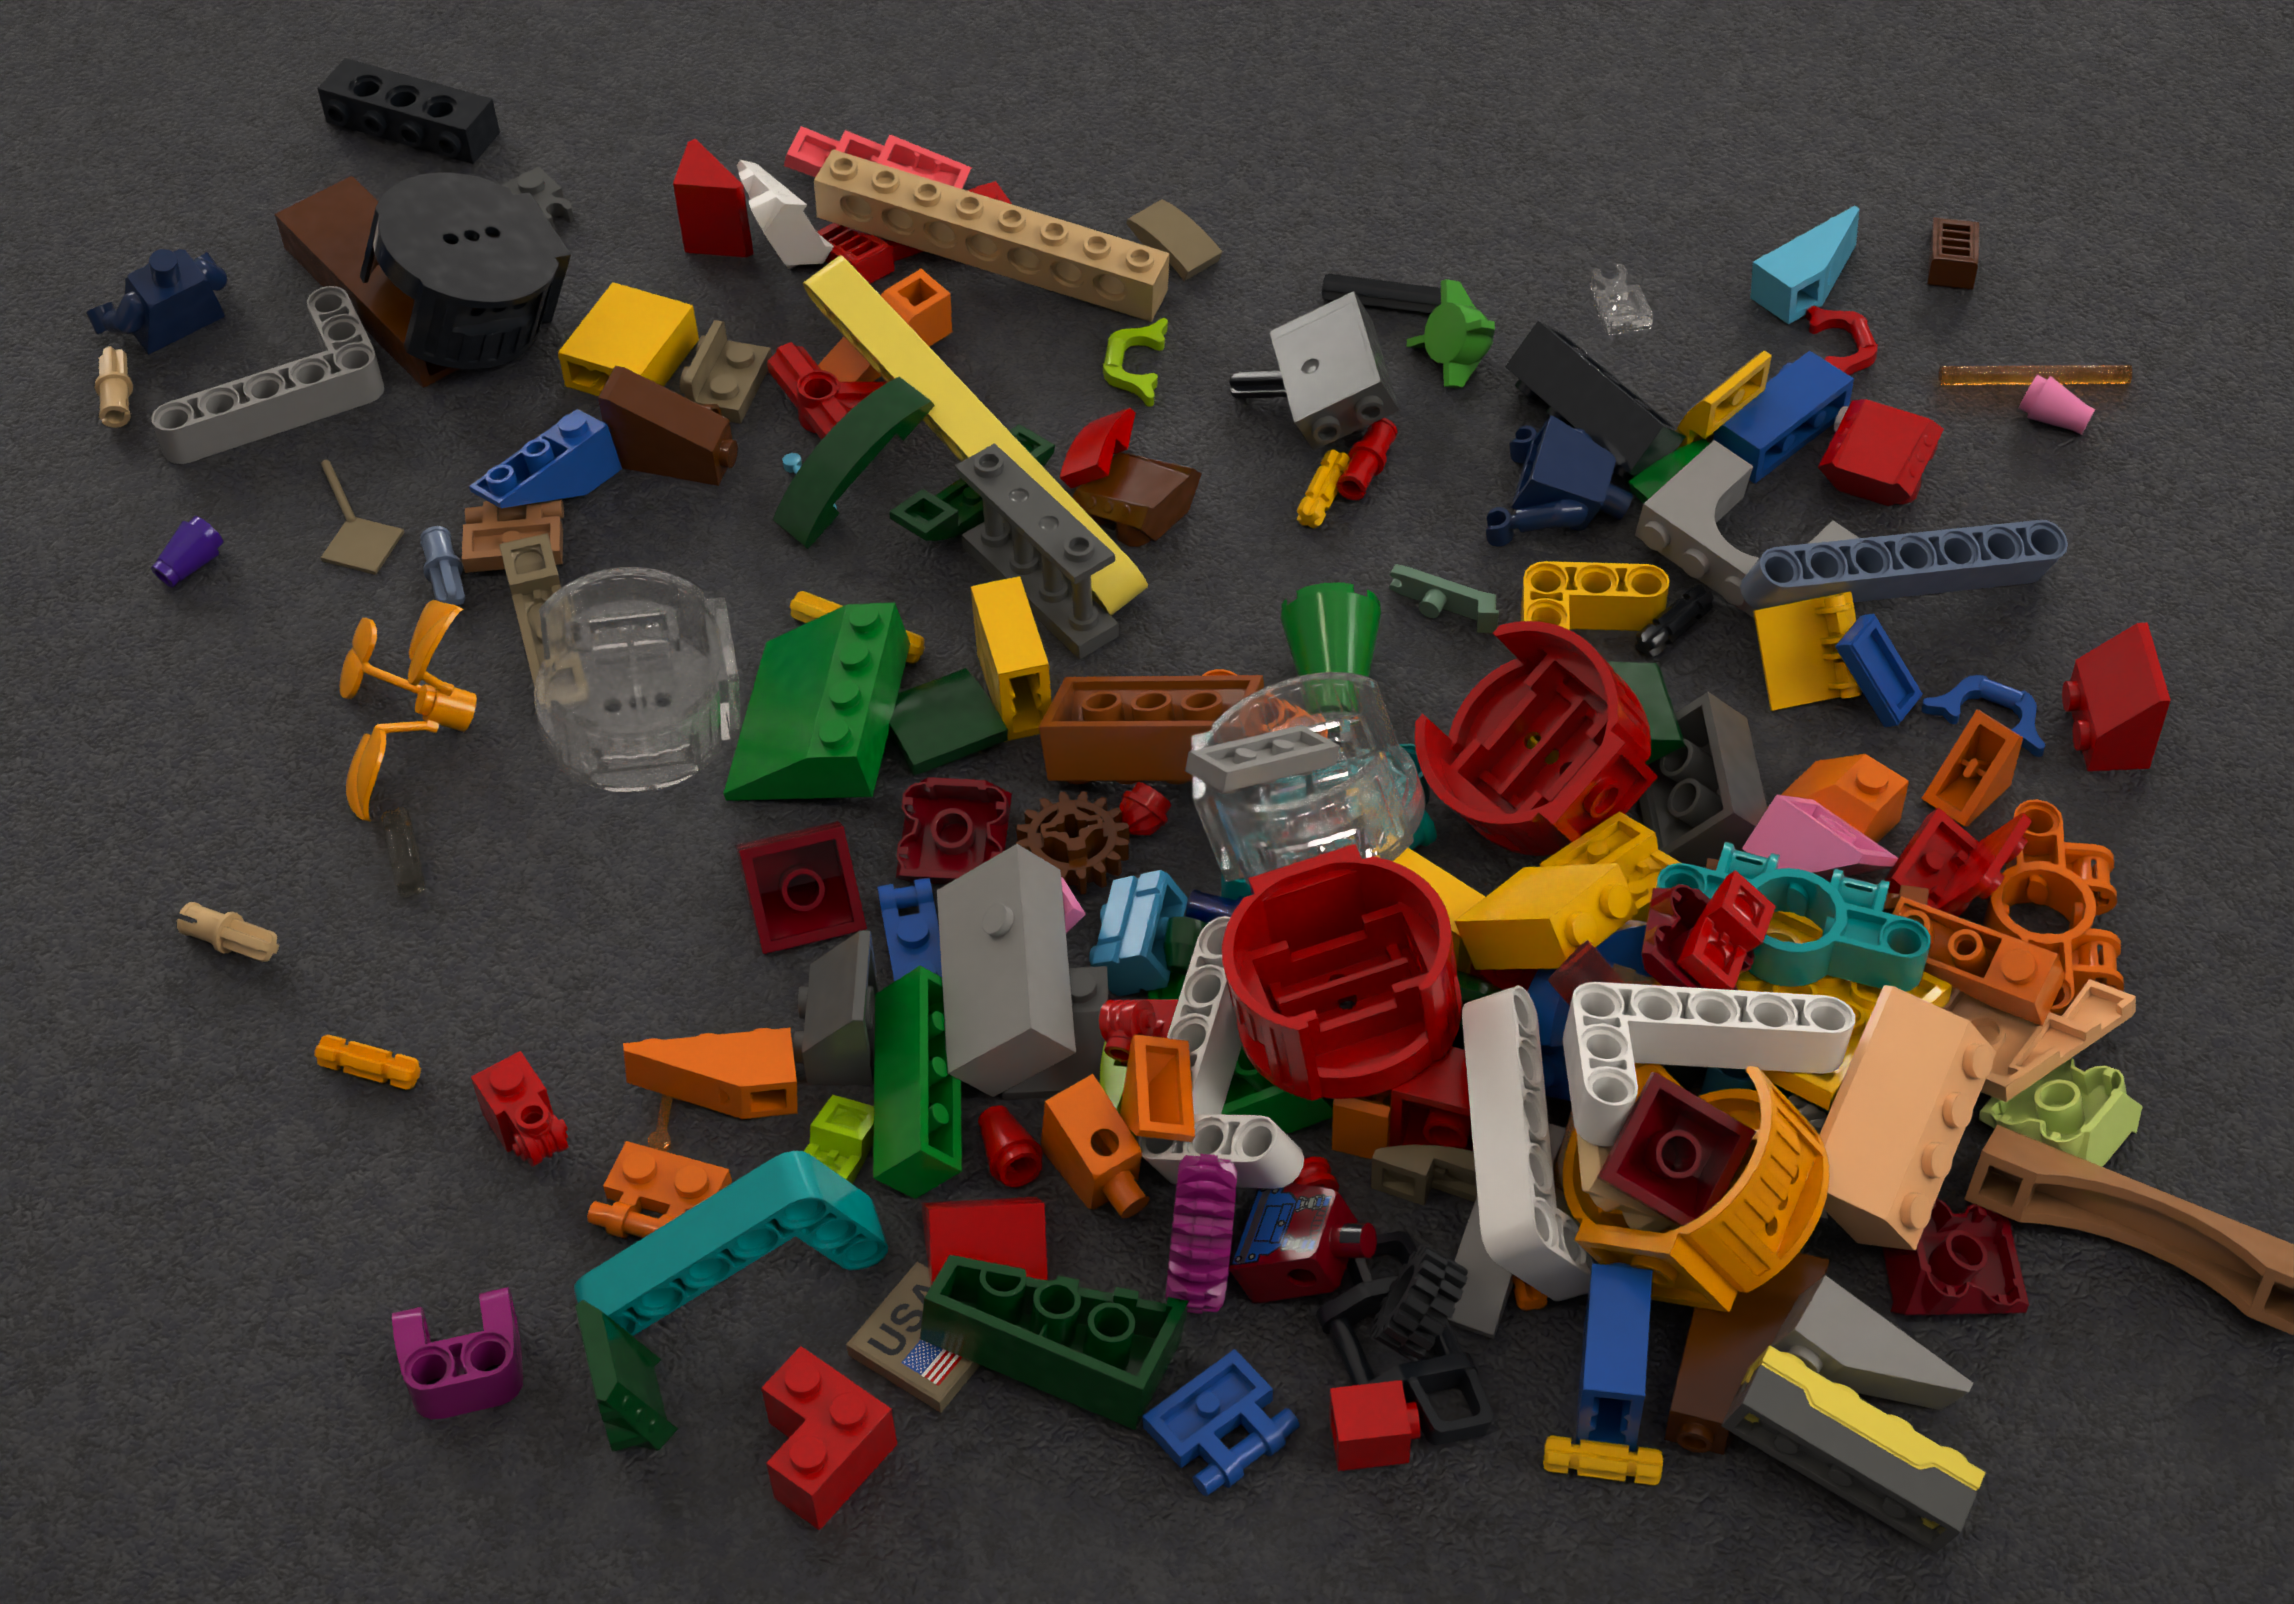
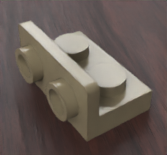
M714 320L706 336L702 335L700 337L696 355L690 367L686 366L682 371L680 391L682 394H685V398L697 404H717L723 417L729 419V422L741 424L768 371L767 362L772 357L771 348L727 340L724 321Z

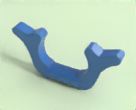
M1974 675L1963 679L1955 688L1942 696L1925 698L1923 700L1921 711L1924 714L1943 716L1950 724L1958 723L1961 712L1960 707L1968 699L1983 698L2012 709L2019 717L2020 722L2011 730L2023 737L2021 746L2036 757L2043 756L2045 743L2039 737L2035 728L2037 705L2032 695L2025 690H2016L1990 680L1987 676Z

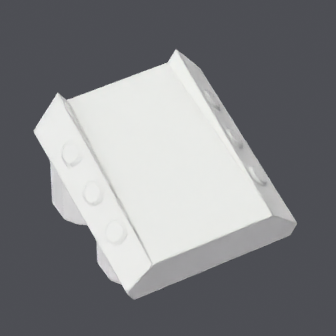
M740 160L737 168L741 182L750 198L748 201L750 208L763 233L788 269H792L797 265L823 264L834 246L819 235L803 212L807 204L758 164Z

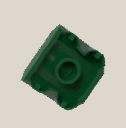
M581 1300L575 1308L602 1421L605 1424L612 1452L632 1446L660 1450L678 1430L676 1426L667 1420L654 1368L661 1359L604 1312Z

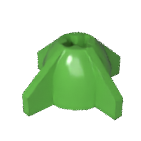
M1445 279L1441 281V305L1437 306L1430 314L1425 326L1424 335L1407 339V347L1426 348L1431 359L1443 364L1444 387L1463 388L1492 346L1495 322L1489 321L1482 312L1475 308L1459 281Z

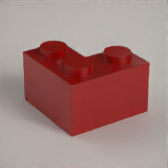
M800 1346L761 1387L769 1424L789 1437L766 1462L774 1498L820 1531L897 1446V1438L892 1409Z

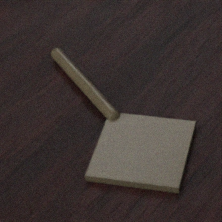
M323 460L321 466L346 521L321 556V561L376 575L405 533L404 529L355 517L330 461Z

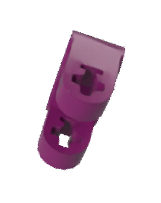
M509 1287L479 1294L484 1331L432 1343L423 1307L392 1313L395 1349L401 1374L415 1410L422 1417L431 1420L444 1419L492 1408L510 1402L519 1394L523 1386L522 1347L515 1306ZM493 1365H500L492 1371H484ZM442 1378L432 1385H425L433 1379Z

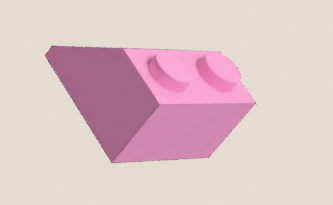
M1778 794L1742 848L1747 853L1767 858L1771 853L1780 855L1778 869L1792 868L1805 870L1827 881L1832 879L1834 869L1843 870L1844 877L1891 868L1898 860V857L1816 801Z

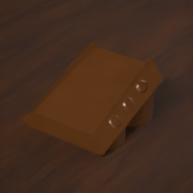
M1120 452L1112 457L1109 476L1082 484L1076 489L1072 498L1098 525L1108 523L1115 526V535L1118 541L1127 546L1138 547L1145 545L1151 540L1157 541L1189 511L1202 473L1191 467L1149 459L1128 452Z

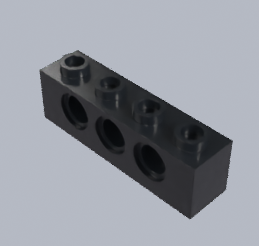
M344 58L317 88L327 123L471 164L477 161L500 134L492 98Z

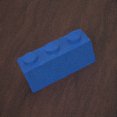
M1808 351L1794 363L1789 362L1784 365L1778 375L1766 383V388L1762 393L1713 432V440L1753 466L1749 480L1755 484L1835 423L1839 410L1843 406L1849 407L1854 378L1815 353Z

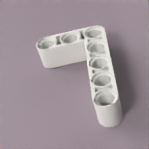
M1218 917L1210 921L1198 936L1167 1035L1169 1039L1189 1041L1195 1137L1192 1142L1136 1136V1141L1142 1150V1157L1173 1184H1177L1179 1163L1185 1155L1200 1156V1154L1218 1155V1158L1228 1159L1234 1163L1237 1168L1236 1187L1282 1188L1292 1183L1299 1176L1304 1165L1302 1149L1269 1117L1261 1115H1221L1242 1044L1237 1027L1235 1007L1232 1006L1222 962V942L1230 917Z
M1606 982L1584 983L1573 992L1563 1033V1047L1575 1129L1585 1141L1593 1145L1603 1147L1614 1146L1637 1098L1638 1083L1634 1063L1747 1069L1748 1066H1752L1766 1071L1831 1073L1837 1070L1843 1062L1854 1028L1855 1014L1852 1008L1844 1001L1825 995Z
M1518 985L1467 1002L1462 1009L1480 1230L1485 1249L1496 1264L1552 1300L1559 1302L1588 1294L1592 1263H1599L1574 1240L1581 1224L1558 1209L1556 1205L1538 1017L1529 993Z

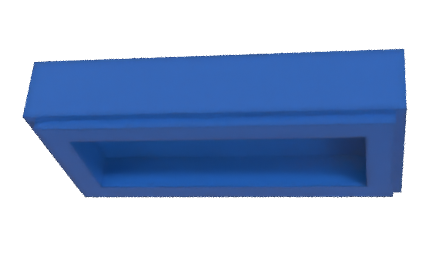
M1875 614L1862 615L1837 643L1835 648L1884 727L1898 726L1923 693Z

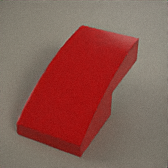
M1127 408L1093 420L1086 425L1072 442L1059 478L1070 488H1074L1109 476L1113 455L1128 450L1136 413L1131 408Z
M1736 870L1727 875L1706 905L1684 945L1677 964L1704 988L1734 990L1746 954L1763 943L1776 906Z

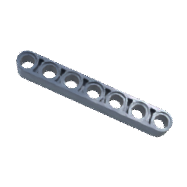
M2033 520L1780 546L1767 549L1742 579L1740 589L1745 602L1758 610L1849 591L1852 592L1853 602L2027 584L2039 581L2066 552L2068 543L2064 532L2056 524L2047 520Z

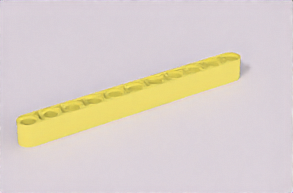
M839 255L803 282V286L814 304L886 382L901 377L934 403L935 406L922 420L961 462L995 443L1115 554V562L1091 575L1092 599L1110 616L1148 588L1146 579L1132 560L843 256Z

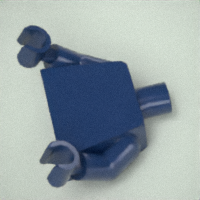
M160 249L151 254L149 264L129 273L125 278V295L117 310H115L112 302H108L87 311L86 314L96 335L107 330L113 333H132L149 355L225 317L224 311L213 290L220 291L226 286L227 275L215 263L208 252L193 260L184 249H178L174 252L168 249Z
M1550 415L1538 434L1533 427L1528 425L1522 426L1515 433L1516 439L1511 440L1509 443L1511 459L1517 463H1524L1511 508L1516 510V514L1511 515L1507 509L1502 507L1491 509L1487 515L1488 527L1485 531L1488 543L1499 547L1510 543L1514 536L1513 529H1519L1521 533L1545 528L1585 530L1598 511L1621 520L1630 506L1633 495L1610 483L1616 463L1612 453L1596 444L1583 429L1572 428Z

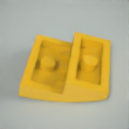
M1766 351L1759 353L1689 410L1677 428L1686 435L1677 449L1701 439L1710 442L1714 437V431L1762 393L1766 388L1772 355Z
M1619 811L1539 863L1541 867L1619 863L1639 911L1630 920L1647 922L1653 888H1656L1658 875L1668 865L1681 862L1658 849L1656 832Z

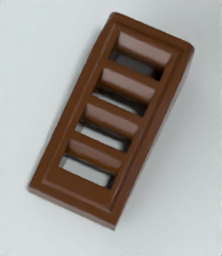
M1934 217L1927 284L1974 289L1979 260V222Z

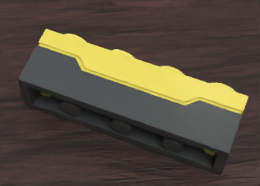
M1770 1345L1748 1368L1721 1425L1728 1431L1935 1553L1961 1533L1977 1495L1976 1491L1980 1488L1986 1473L1969 1463L1965 1456L1957 1450L1938 1445L1916 1432L1906 1420L1895 1415H1887L1860 1399L1859 1395L1848 1386L1829 1381L1807 1368L1805 1363L1797 1356L1787 1352H1780Z

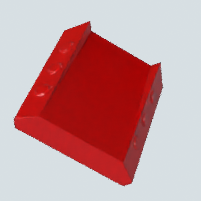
M1868 399L1852 400L1818 468L1838 491L1886 506L1907 504L1915 500L1919 493L1922 474L1928 461L1934 457L1944 428L1929 418Z

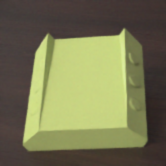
M2072 1057L2009 1101L2005 1102L1992 1097L1980 1110L1979 1120L1994 1129L1997 1125H2000L2103 1167L2131 1132L2137 1133L2142 1105L2127 1095L2124 1076L2119 1070L2108 1066H2095L2084 1072L2075 1067Z

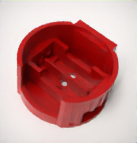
M1540 621L1512 622L1499 625L1493 634L1517 659H1513L1489 673L1471 690L1455 715L1449 737L1422 713L1415 721L1416 754L1422 773L1434 793L1486 839L1506 850L1534 856L1553 855L1619 811L1626 814L1658 778L1645 763L1651 755L1650 727L1637 695L1584 638L1573 631L1551 623ZM1534 735L1541 736V740L1533 749H1528V740ZM1552 750L1559 751V758L1555 763L1547 764L1545 762V758Z
M1356 844L1248 878L1252 895L1242 899L1228 921L1222 942V962L1232 1006L1235 1007L1242 1047L1250 1062L1264 1078L1290 1094L1312 1101L1322 1097L1333 1099L1359 1098L1393 1089L1421 1073L1432 1061L1442 1059L1445 1056L1459 1030L1462 1016V997L1457 977V964L1449 915L1438 893L1424 878L1411 869L1391 860L1375 856L1362 859ZM1345 1001H1353L1356 1003L1355 1006L1350 1009H1342L1339 1007V1005Z

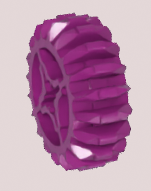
M1185 1155L1178 1167L1165 1298L1166 1300L1168 1297L1189 1301L1187 1305V1312L1202 1314V1311L1218 1312L1225 1301L1236 1198L1237 1168L1231 1160L1220 1159L1218 1155Z

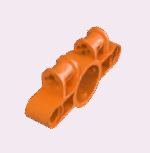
M2038 799L2027 800L2020 803L2015 809L2013 818L2024 813L2032 820L2023 834L2028 842L2023 850L2011 862L2006 864V870L2002 873L2005 876L2003 882L1990 895L1983 926L2058 954L2065 979L2049 1012L2062 1016L2089 979L2095 981L2097 978V982L2120 991L2124 990V978L2117 971L2116 958L2121 953V940L2110 931L2092 929L2095 916L2109 912L2117 904V891L2110 884V873L2114 868V855L2108 848L2101 845L2064 842L2061 812L2047 801ZM2091 860H2095L2096 864L2091 868ZM2031 902L2049 906L2065 916L2070 922L2069 930L2062 934H2040L2028 931L2009 917V907L2019 903ZM2098 945L2102 946V949H2100L2099 953L2097 949Z

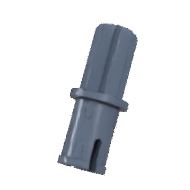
M442 526L429 527L420 535L422 540L420 541L426 558L423 567L425 578L432 583L437 601L456 606L464 604L465 594L460 578L463 566L461 560L454 554L450 531Z

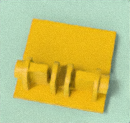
M1851 591L1753 610L1771 711L1837 697L1843 699L1862 695V690L1835 648L1837 643L1856 622Z

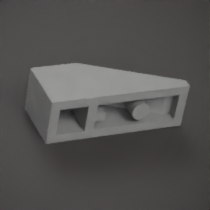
M1826 1275L1799 1295L1771 1344L1773 1348L1780 1352H1787L1797 1356L1805 1363L1807 1368L1829 1381L1848 1386L1856 1393L1942 1410L1967 1394L1973 1385V1382Z

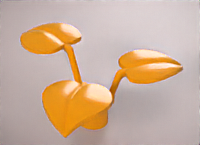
M437 600L429 601L426 604L418 620L409 648V657L412 661L408 671V680L373 667L368 662L377 641L375 622L369 618H362L356 628L352 641L353 647L348 651L342 667L339 686L341 696L346 699H352L360 687L364 673L418 694L415 712L422 714L424 720L377 724L371 735H363L350 764L346 781V795L349 806L355 815L362 820L371 822L369 817V801L385 753L386 734L423 730L437 733L439 725L464 732L473 719L477 701L476 694L455 688L453 684L443 682L426 671L445 632L459 612L463 610L459 606ZM421 680H423V681H425L426 683H428V684H423L422 686H421V685H418Z

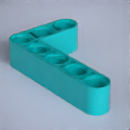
M790 1151L770 1159L589 1271L577 1280L574 1285V1293L577 1304L581 1300L588 1302L634 1336L795 1236L842 1268L848 1270H861L877 1264L888 1253V1244L870 1196L809 1153Z

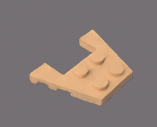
M2089 979L2065 1013L2059 1016L2049 1012L2043 1026L1993 1008L1953 986L1950 1001L1943 1009L1969 1020L1995 1049L1997 1053L1993 1060L1992 1070L1986 1077L1980 1092L2007 1102L2131 1018L2136 1012V996Z

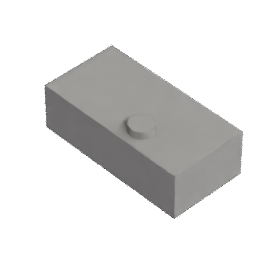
M1016 844L937 890L948 1074L992 1097L1076 1053L1061 870Z

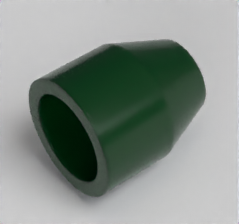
M1171 917L1168 919L1163 949L1166 966L1169 971L1181 975L1187 974L1198 936L1207 923L1189 917Z

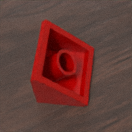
M697 139L689 141L673 182L685 253L744 258L753 255L743 184Z
M1037 1197L922 1203L930 1287L949 1255L1025 1269L1026 1277L1048 1281L1045 1203Z

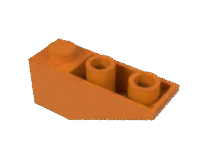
M922 268L889 287L881 294L882 298L929 347L952 333L951 293ZM845 337L818 364L821 370L835 375L839 382H873L881 377Z
M1903 896L1900 897L1892 914L1920 922L1927 928L1931 936V944L1924 968L1925 972L1952 984L1953 987L1993 1008L2043 1026L2065 979L2057 953Z
M759 1028L749 1032L718 1035L704 1033L696 1037L665 1040L651 1038L641 1042L623 1043L626 1082L740 1119L798 1114L797 1078L790 1028Z

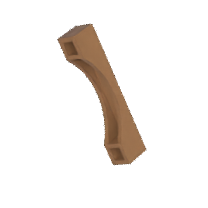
M2000 1125L1996 1126L1981 1152L1964 1200L2017 1222L2048 1224L2077 1229L2143 1250L2201 1280L2228 1299L2246 1316L2294 1335V1244Z

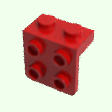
M1938 807L1926 816L1884 879V881L1890 882L1888 893L1899 894L1901 885L1928 888L1927 906L1958 917L1967 909L1975 897L1978 896L1985 900L2000 886L2005 878L2000 870L2004 864L2011 862L2026 846L2028 840L2023 834L2032 820L2026 814L2021 813L1978 842Z

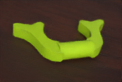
M1161 318L1154 324L1146 327L1118 330L1108 338L1103 364L1104 379L1114 387L1134 393L1148 407L1154 405L1155 394L1153 390L1157 388L1158 376L1155 373L1136 375L1124 371L1122 368L1124 354L1129 347L1135 345L1148 346L1157 351H1162L1165 343L1164 335L1168 328V320L1166 318Z

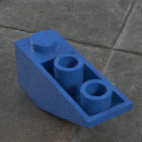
M576 409L562 417L558 423L540 436L527 442L523 448L501 464L488 470L484 476L471 484L469 488L472 493L495 506L508 508L587 495L622 470L608 424Z

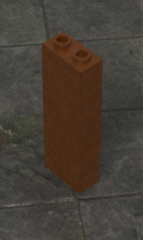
M353 176L275 213L284 248L323 287L335 286L344 289L364 329L423 388L458 370L457 368L432 364L407 354L403 346L415 300L396 287L382 271L379 264L373 270L368 283H363L360 279L373 216L379 201Z

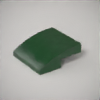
M966 668L898 693L895 708L889 722L888 737L893 746H899L914 776L1008 740V729L979 682Z

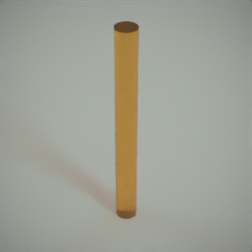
M2131 365L1940 366L1938 378L1940 385L2031 384L2036 375L2047 380L2052 376L2060 384H2130L2132 381Z

